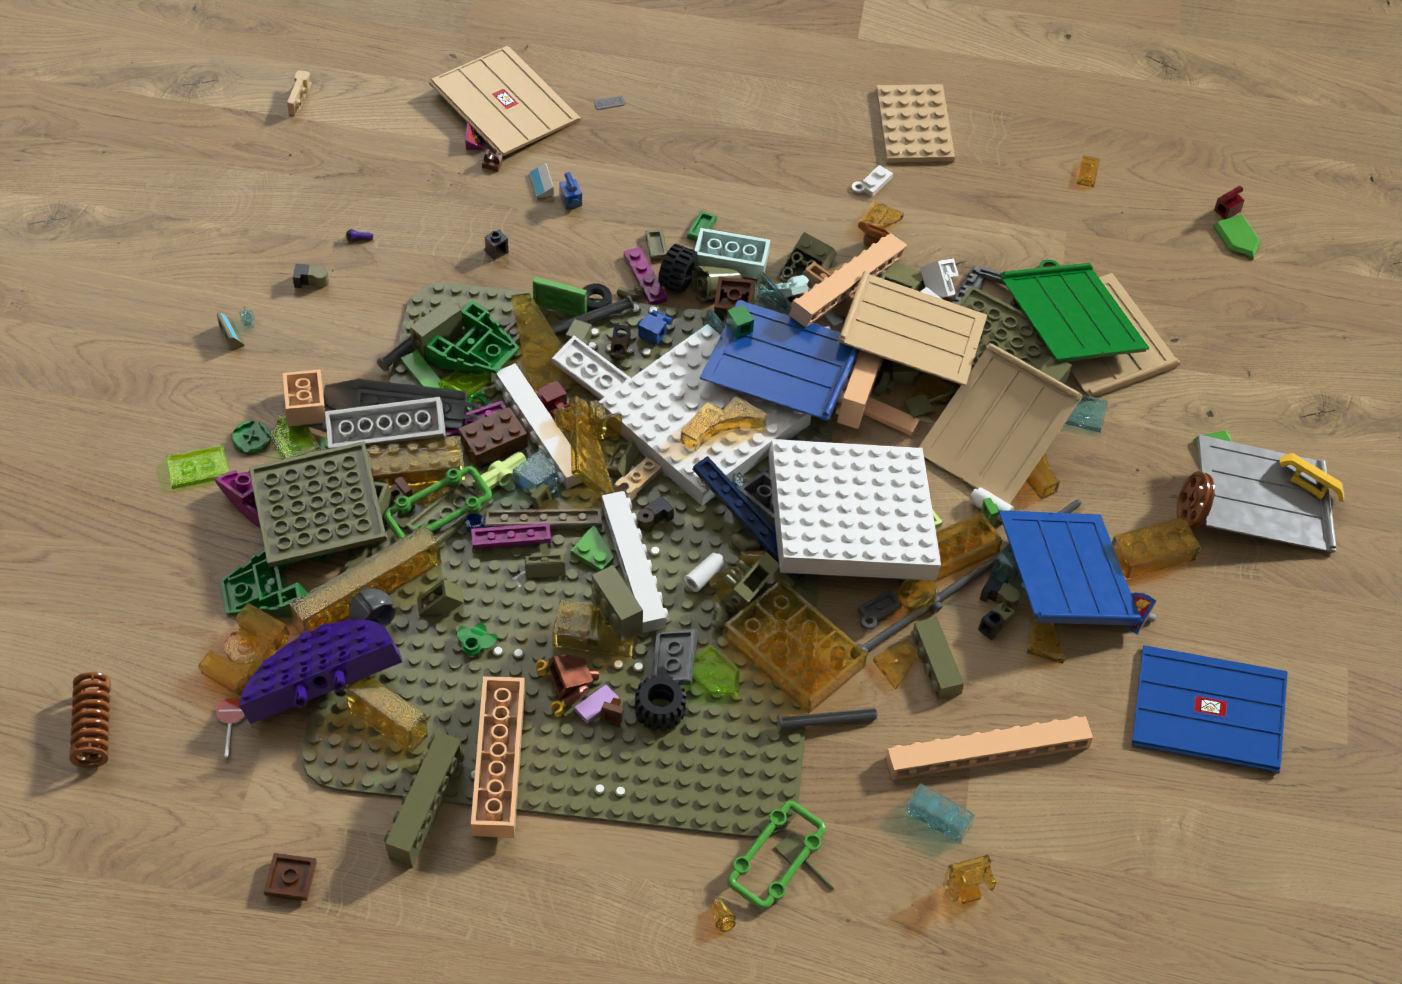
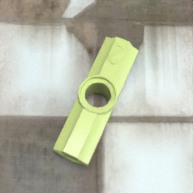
M517 452L503 462L496 461L491 464L488 471L482 474L481 477L490 490L498 485L504 486L511 481L513 475L528 466V461L522 452ZM473 480L472 485L479 494L484 495L475 480Z

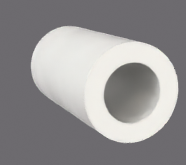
M981 487L978 490L974 489L970 495V499H972L971 504L979 509L982 508L983 499L991 498L993 503L997 504L999 510L1013 511L1014 509L1012 505Z
M711 553L684 577L687 586L692 591L698 592L725 568L724 557L721 554Z

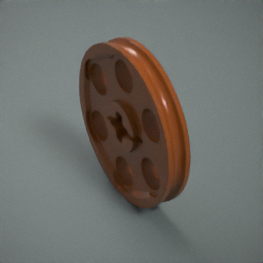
M1196 471L1185 481L1177 502V518L1182 526L1196 529L1208 517L1215 495V484L1210 474Z

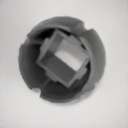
M367 585L348 600L350 603V620L365 619L383 626L384 624L389 625L396 614V607L389 595L380 589L368 588Z

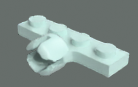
M799 275L791 277L784 284L765 285L763 290L758 291L759 297L791 296L793 298H800L805 291H810L811 288L807 286L809 280L806 276Z

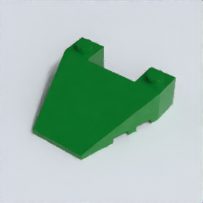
M472 300L462 309L463 327L468 329L469 332L456 345L437 334L426 345V360L441 369L497 373L519 351V347L506 332L504 333L500 328V324L493 320L489 311Z
M264 549L258 555H252L250 557L251 560L241 567L239 565L220 580L227 615L295 617L312 609L308 592L298 582L287 587L284 568L301 560L269 567Z

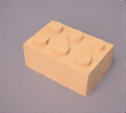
M321 370L283 373L288 426L326 423Z

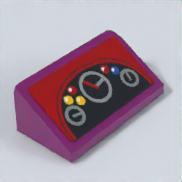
M468 122L465 139L466 149L483 150L484 139Z

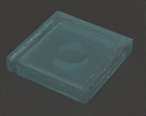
M1083 395L1065 424L1100 433L1108 401Z

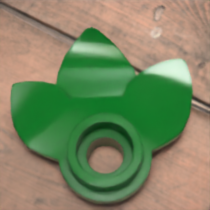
M483 622L476 624L470 630L467 627L460 626L457 631V638L462 643V651L469 656L477 655L481 650L490 649L497 641L496 634H487V629Z

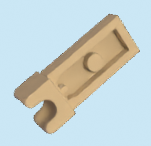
M297 71L295 74V85L287 101L289 115H296L297 110L301 108L302 99L306 97V93L310 90L312 82H309L310 73L307 71Z
M646 457L625 477L622 476L615 483L614 493L624 491L627 498L632 500L643 487L662 471V466Z

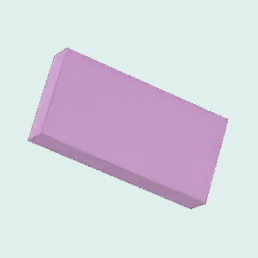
M605 685L575 706L574 711L589 724L601 715L604 701L611 703L613 697L617 699L619 697Z

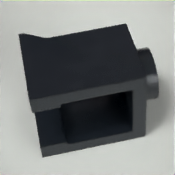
M500 229L492 231L485 237L484 250L493 260L497 259L496 246L505 254L509 253L508 238Z

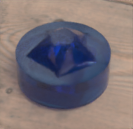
M478 513L468 515L465 519L466 529L471 532V529L484 528V517Z

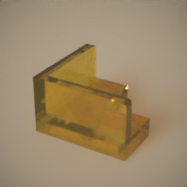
M597 400L590 401L589 415L597 441L602 442L620 438L622 414L607 415L603 403L598 404Z

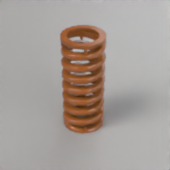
M82 673L73 680L72 737L70 738L69 760L72 764L83 768L99 767L108 761L109 751L107 750L109 749V744L107 741L109 740L108 721L110 720V715L108 714L110 705L108 703L110 702L111 680L101 673ZM89 687H99L96 689H88ZM87 716H88V717H102V718L99 719V718H84V717H87ZM85 726H100L101 728H85ZM84 736H100V738H86ZM81 753V754H84V755H88V758L83 757V756H81V755H79V754ZM90 755H101V757L90 758Z

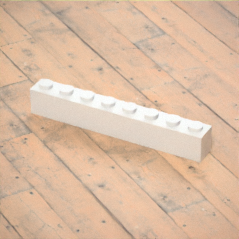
M510 365L495 373V387L498 391L501 390L505 402L511 405L513 413L519 417L521 425L529 432L531 441L537 444L541 456H545L549 468L555 471L558 482L560 484L563 483L565 488L568 489L586 481V467L517 365Z
M624 491L602 495L603 513L626 584L643 609L642 633L666 628V620L669 619L668 611L662 606V593L657 591V578L652 576L651 560L646 558L647 548L645 544L641 543V530L636 528V515L631 513L630 510L632 509L631 500L626 498Z

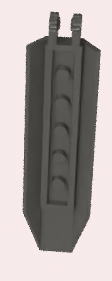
M365 379L327 384L324 387L323 395L324 404L337 410L440 397L443 405L445 427L458 429L462 427L465 419L479 420L480 416L466 414L467 407L481 409V404L467 402L466 391Z

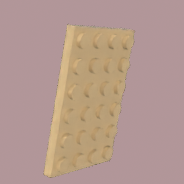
M943 84L877 85L876 92L886 162H954L955 154Z

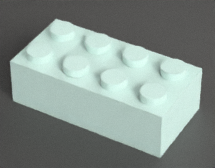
M700 228L695 251L698 253L697 266L737 269L742 273L743 277L759 280L764 278L770 249L769 239Z

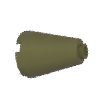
M696 266V271L692 272L691 283L693 291H696L698 294L696 298L700 302H705L716 297L719 277L743 279V275L737 269Z

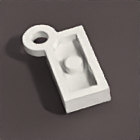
M879 165L863 180V183L854 182L852 184V191L856 194L865 192L873 197L892 179L893 173Z

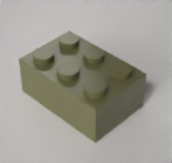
M614 565L592 574V584H590L592 595H590L594 606L599 607L603 620L608 621L612 634L618 636L622 642L643 632V609Z

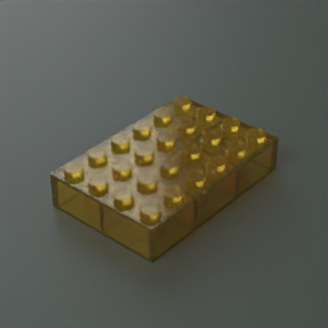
M782 579L724 624L723 637L808 714L866 665L868 654Z

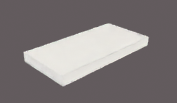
M573 336L551 359L554 365L599 399H603L631 379L576 336Z

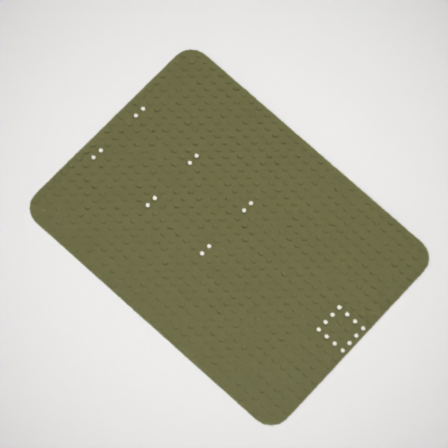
M441 282L421 288L411 297L407 305L398 345L411 335L410 326L414 324L416 319L420 320L422 318V311L426 310L429 312L448 299L458 304L461 309L473 300L489 311L490 316L500 324L502 330L517 316L532 324V330L517 344L519 351L501 369L516 364L537 396L539 388L558 380L567 393V403L571 402L573 409L554 417L553 420L586 467L587 480L568 489L565 488L563 483L560 484L555 471L549 468L545 456H541L537 444L531 441L529 432L526 429L528 447L518 452L524 454L528 461V466L513 475L508 484L504 486L498 485L491 489L492 498L489 500V505L435 550L432 551L419 541L409 545L401 544L385 519L383 524L387 540L349 549L332 623L350 620V603L348 600L366 585L368 588L384 591L393 600L396 614L389 625L384 624L383 627L389 632L400 651L402 663L346 685L344 691H342L341 687V692L333 690L313 699L302 745V764L308 776L320 786L337 791L403 798L406 792L409 793L412 787L410 783L413 775L419 772L420 760L423 755L426 756L429 750L427 747L431 737H435L437 731L461 739L463 750L462 761L442 803L472 806L483 676L524 678L525 697L516 811L758 838L768 825L769 816L773 810L780 809L787 801H794L799 804L806 727L787 728L778 731L777 715L784 717L807 714L820 575L805 574L794 582L787 573H780V568H778L750 602L736 615L726 610L729 620L724 627L716 630L712 626V621L716 619L717 615L712 607L714 604L721 602L733 589L723 578L731 569H734L743 577L745 573L736 566L737 562L742 560L751 568L767 551L761 544L760 548L748 551H741L731 542V536L735 533L742 535L747 540L755 538L720 499L715 496L701 506L661 471L631 500L632 509L630 510L631 513H635L637 519V514L641 509L661 496L674 508L673 519L667 522L664 518L656 523L652 530H641V543L646 545V558L651 560L653 568L651 573L652 576L657 578L658 587L656 588L658 592L662 593L663 608H666L668 611L669 619L666 620V628L645 633L641 632L631 637V639L621 642L618 637L603 635L604 623H608V621H603L599 643L596 645L588 643L587 638L593 612L600 611L598 606H594L590 595H592L590 584H592V574L598 571L573 557L571 549L590 528L550 529L551 543L484 549L472 548L471 529L485 528V510L534 509L533 503L530 500L531 494L527 492V489L514 482V480L539 462L543 466L535 469V473L532 476L539 482H542L541 478L537 476L540 473L548 480L544 473L545 470H548V473L556 481L555 484L549 487V490L552 487L558 490L556 494L551 495L553 500L544 509L602 508V495L614 493V485L620 478L604 472V468L618 443L628 441L598 415V401L601 399L551 362L555 354L566 344L567 332L550 337L547 328L576 316L533 305L532 291ZM589 298V300L592 302H599L602 300L597 298ZM633 302L634 309L632 310L627 309L589 323L592 325V335L587 345L632 378L707 324L721 335L723 332V320L715 319L714 311ZM653 310L673 319L671 325L667 324L666 335L657 346L638 337V322L640 319H644L648 313L651 314ZM614 324L631 326V338L625 360L610 358ZM463 327V333L452 340L451 343L456 345L469 330ZM619 330V331H618V333H625V334H627V333H626L625 331H623V330ZM411 348L407 353H405L402 357H404V356H406V355H408V354L414 352V351L412 350V348ZM402 357L393 363L389 382L420 386L401 363ZM425 360L444 383L446 389L466 391V395L483 391L489 405L503 400L506 408H511V405L505 402L501 390L498 391L495 387V373L441 369ZM479 398L472 399L471 403L481 404V407L485 406L484 402ZM835 407L828 421L811 415L810 425L799 433L808 441H811L818 434L824 442L832 443ZM459 436L443 442L418 443L405 449H373L370 459L374 482L388 483L391 488L395 484L394 480L401 476L410 486L413 494L444 479L447 471L452 468L460 470L466 466H472L482 475L494 463L492 462L476 469L460 444ZM641 452L638 454L630 471L646 458ZM513 453V454H511V455H508V456H506V457H504V458H501V459H499V460H497V461L503 462L504 460H506L507 458L511 457V456L514 455L515 453ZM769 456L734 481L733 484L739 488L762 471L770 475ZM471 474L463 476L462 480L475 490L472 485L474 479ZM532 483L534 486L538 488L541 486L540 484ZM447 485L426 496L425 500L423 498L415 502L407 513L397 512L392 515L405 537L412 534L406 529L405 525L453 486ZM399 494L393 496L389 508L395 505V497ZM602 509V528L596 529L614 556V561L610 566L614 565L626 583ZM711 553L721 554L725 559V568L698 592L692 591L685 583L684 577ZM564 554V576L526 578L525 573L516 579L521 584V587L517 585L516 580L512 579L525 570V556ZM443 579L462 587L464 603L452 612L427 616L419 615L417 598ZM561 616L588 620V632L560 629ZM483 622L487 629V634L497 635L496 643L490 649L481 650L477 655H466L462 651V643L457 638L459 627L464 626L470 630L476 624ZM696 629L697 638L692 685H683L687 695L686 712L683 720L681 719V723L678 726L674 724L673 729L666 728V731H661L658 728L657 731H654L652 727L646 728L644 723L638 721L639 717H636L635 692L638 689V685L644 683L645 678L651 679L656 632ZM562 653L583 658L589 669L598 670L599 679L593 681L588 693L570 707H564L563 715L556 717L554 713L560 708L557 707L552 710L551 705L555 701L562 702L563 699L559 700L549 672L544 676L538 675L536 662L538 660L547 662L548 659ZM607 685L621 700L619 706L624 707L622 723L619 727L600 721V715L587 724L574 711V707ZM661 698L651 701L653 705L658 707L671 704L668 700ZM790 809L786 814L787 819L784 825L780 828H775L770 836L783 831L794 820L796 812Z

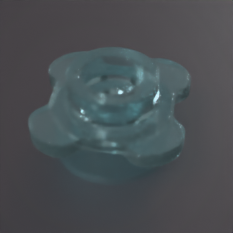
M244 306V311L239 313L244 326L250 324L251 327H254L252 322L255 320L254 314Z

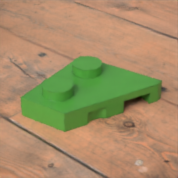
M592 526L571 549L573 557L598 572L608 568L614 561L613 554L595 526Z

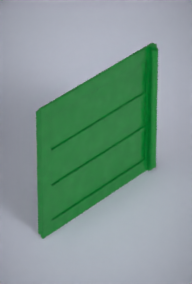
M1091 263L1013 270L1000 273L999 277L1056 361H1073L1146 352V350H1149V346L1094 272Z

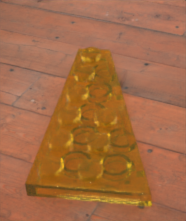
M530 293L511 295L526 377L534 392L538 393L539 388L557 380L563 389L582 386L551 362V359L563 346Z
M575 395L570 398L571 472L601 497L602 495L615 493L588 404Z

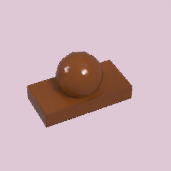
M860 221L858 225L865 233L863 242L867 247H870L873 243H878L881 237H886L890 234L886 229L864 221Z

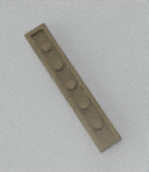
M602 508L485 510V528L549 523L550 529L591 528L592 526L602 528Z

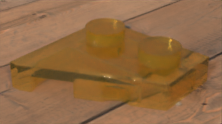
M874 200L859 220L858 225L860 221H864L881 228H886L902 220L904 213Z
M905 639L874 656L873 662L891 685L897 689L903 677L908 673L910 666L917 659L918 653Z

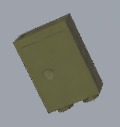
M448 299L429 312L426 310L422 311V318L420 320L416 319L414 324L410 326L412 350H417L423 359L426 360V345L437 334L449 342L463 333L461 307Z
M767 552L751 568L742 560L737 562L736 566L745 573L743 577L734 569H731L723 578L733 588L721 601L728 612L736 615L779 568V563Z

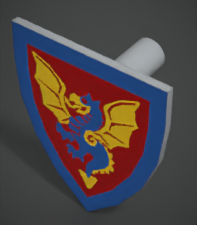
M1135 592L1131 593L1143 622L1138 625L1125 626L1138 635L1146 620L1151 622L1156 620V615L1152 614L1151 611L1157 600L1144 593Z

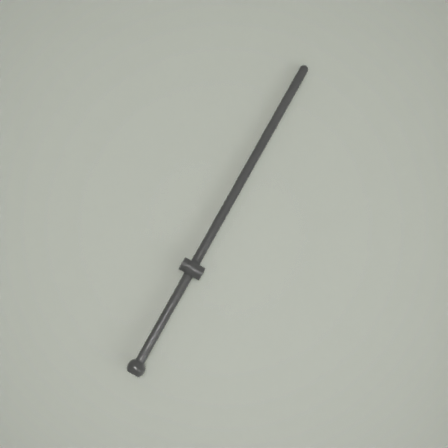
M1081 500L1073 501L1057 513H1071L1081 505ZM1010 545L1007 547L1005 556L1003 555L1002 559L1011 554ZM1003 550L937 595H933L931 591L927 592L921 598L924 604L865 644L855 645L852 649L853 656L859 660L864 659L870 649L927 610H931L934 614L940 611L943 607L940 601L992 567L996 558V563H998Z

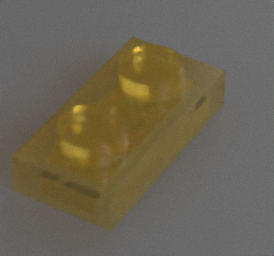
M1083 155L1077 184L1094 187L1099 158Z

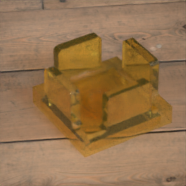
M989 855L948 865L943 886L946 892L949 891L953 902L958 901V898H960L962 904L980 900L982 895L977 884L984 882L989 892L994 891L996 880L990 868L991 859Z

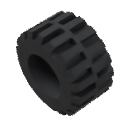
M676 243L672 245L660 266L658 276L660 286L682 293L691 283L692 272L696 271L698 253Z
M660 674V677L652 675L651 679L645 678L644 683H640L635 692L636 717H639L638 721L644 723L646 728L652 727L654 731H657V728L661 729V731H666V728L673 729L674 724L678 726L686 712L687 695L684 686L680 685L679 680L676 679L674 681L672 676L667 678L664 677V674ZM661 698L668 700L671 704L658 707L653 705L651 701Z

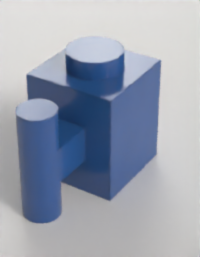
M570 172L564 174L566 181L559 182V195L564 207L569 209L582 206V192L576 179H573Z
M653 310L651 314L648 313L644 319H640L638 322V337L657 346L666 335L667 324L671 325L673 319Z

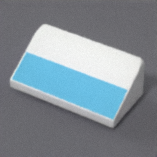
M544 163L530 171L529 174L536 198L554 196V187L547 164Z

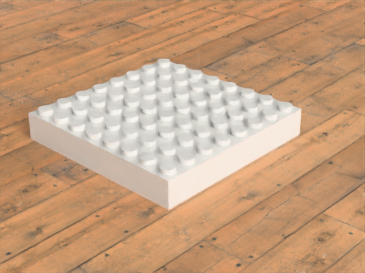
M708 324L598 401V415L628 442H634L645 457H649L662 466V471L701 506L716 495L692 470L695 464L709 456L733 483L768 456L772 439L787 440L793 438L810 425L811 415L701 380L700 376L721 336Z
M772 439L768 456L780 573L918 580L937 579L941 562L923 448Z

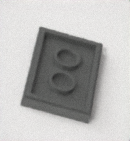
M696 629L656 632L652 675L660 677V674H664V677L672 676L674 681L676 679L679 680L680 685H692L697 638Z

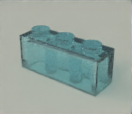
M921 783L909 799L906 812L914 819L925 822L931 829L938 830L945 834L948 839L961 843L972 826L975 814Z

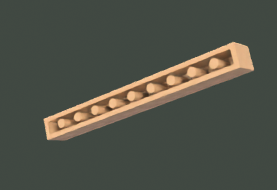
M891 233L886 237H881L878 243H873L868 250H863L858 257H853L840 270H835L830 277H825L820 284H815L809 292L805 291L799 299H794L790 305L792 309L789 316L804 327H808L856 292L863 271H868L873 276L879 275L894 262L901 259L907 245Z
M1074 716L1066 720H1052L1048 723H1032L1029 726L1023 727L1013 726L1010 729L1004 730L994 729L986 733L975 732L968 736L957 735L949 739H934L925 743L915 742L906 746L896 745L888 748L886 761L891 779L896 780L1089 748L1093 736L1086 716Z

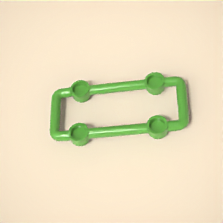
M466 466L460 470L452 468L447 471L444 479L410 497L399 496L395 501V505L384 512V519L401 544L409 545L415 541L425 542L430 538L431 532L466 513H478L481 510V505L492 498V492L474 467ZM471 474L484 493L483 496L479 498L469 497L465 501V506L428 526L423 524L417 525L414 533L405 537L392 517L393 514L409 512L411 505L447 485L457 486L462 482L463 476Z
M794 801L785 802L780 809H775L770 813L768 825L746 854L735 859L733 871L727 878L729 887L757 908L762 910L768 909L774 901L783 898L786 892L785 886L808 855L820 848L821 838L826 831L825 823ZM791 809L818 829L814 834H809L805 837L803 842L804 848L781 879L770 884L767 892L768 896L762 901L737 883L736 880L740 875L748 873L751 867L750 861L774 829L784 825L787 819L786 814Z

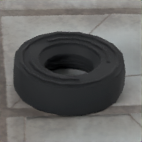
M593 283L583 288L587 290L588 312L612 303V294L605 285ZM598 294L603 299L599 302H592L589 300V297Z

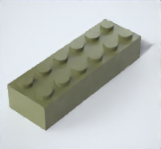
M437 731L435 737H431L427 747L429 750L426 756L423 755L420 760L419 772L413 775L410 783L412 787L409 793L406 792L402 799L403 806L400 812L397 811L393 818L394 825L391 830L387 831L384 838L389 859L413 867L463 758L461 739Z

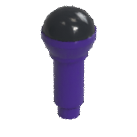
M350 229L346 232V238L348 241H355L357 239L370 240L373 239V234Z

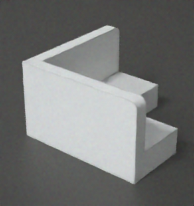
M954 258L920 267L925 287L929 288L940 298L956 294L951 279L952 277L959 276Z

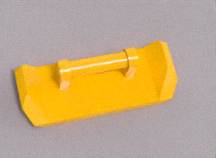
M1293 453L1280 457L1281 467L1292 465L1297 468L1289 480L1291 483H1295L1309 491L1319 500L1323 498L1330 488L1337 492L1339 502L1344 501V489L1339 480ZM1301 472H1304L1324 486L1320 490L1298 476Z

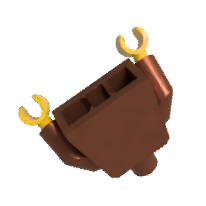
M566 653L548 659L547 662L544 660L536 662L538 675L544 676L549 672L559 700L563 699L562 702L555 701L551 705L552 710L557 707L560 708L554 713L556 717L563 715L564 707H570L588 693L593 681L599 679L598 670L589 669L585 659Z

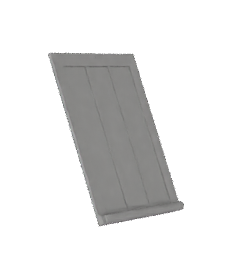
M1203 435L1198 436L1200 471L1210 474L1215 484L1213 505L1208 517L1204 521L1207 527L1331 553L1336 551L1329 489L1323 498L1319 500L1309 491L1295 483H1291L1289 480L1297 468L1292 465L1281 467L1280 457L1286 455V453ZM1300 457L1327 473L1325 460ZM1301 472L1298 476L1320 490L1324 486L1304 472Z

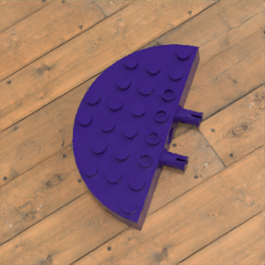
M363 619L323 624L313 631L302 633L297 639L285 645L270 658L265 659L246 684L241 694L239 707L249 723L252 724L294 706L302 708V703L305 707L307 701L333 690L341 692V687L342 691H344L346 685L402 663V656L386 628L376 622Z

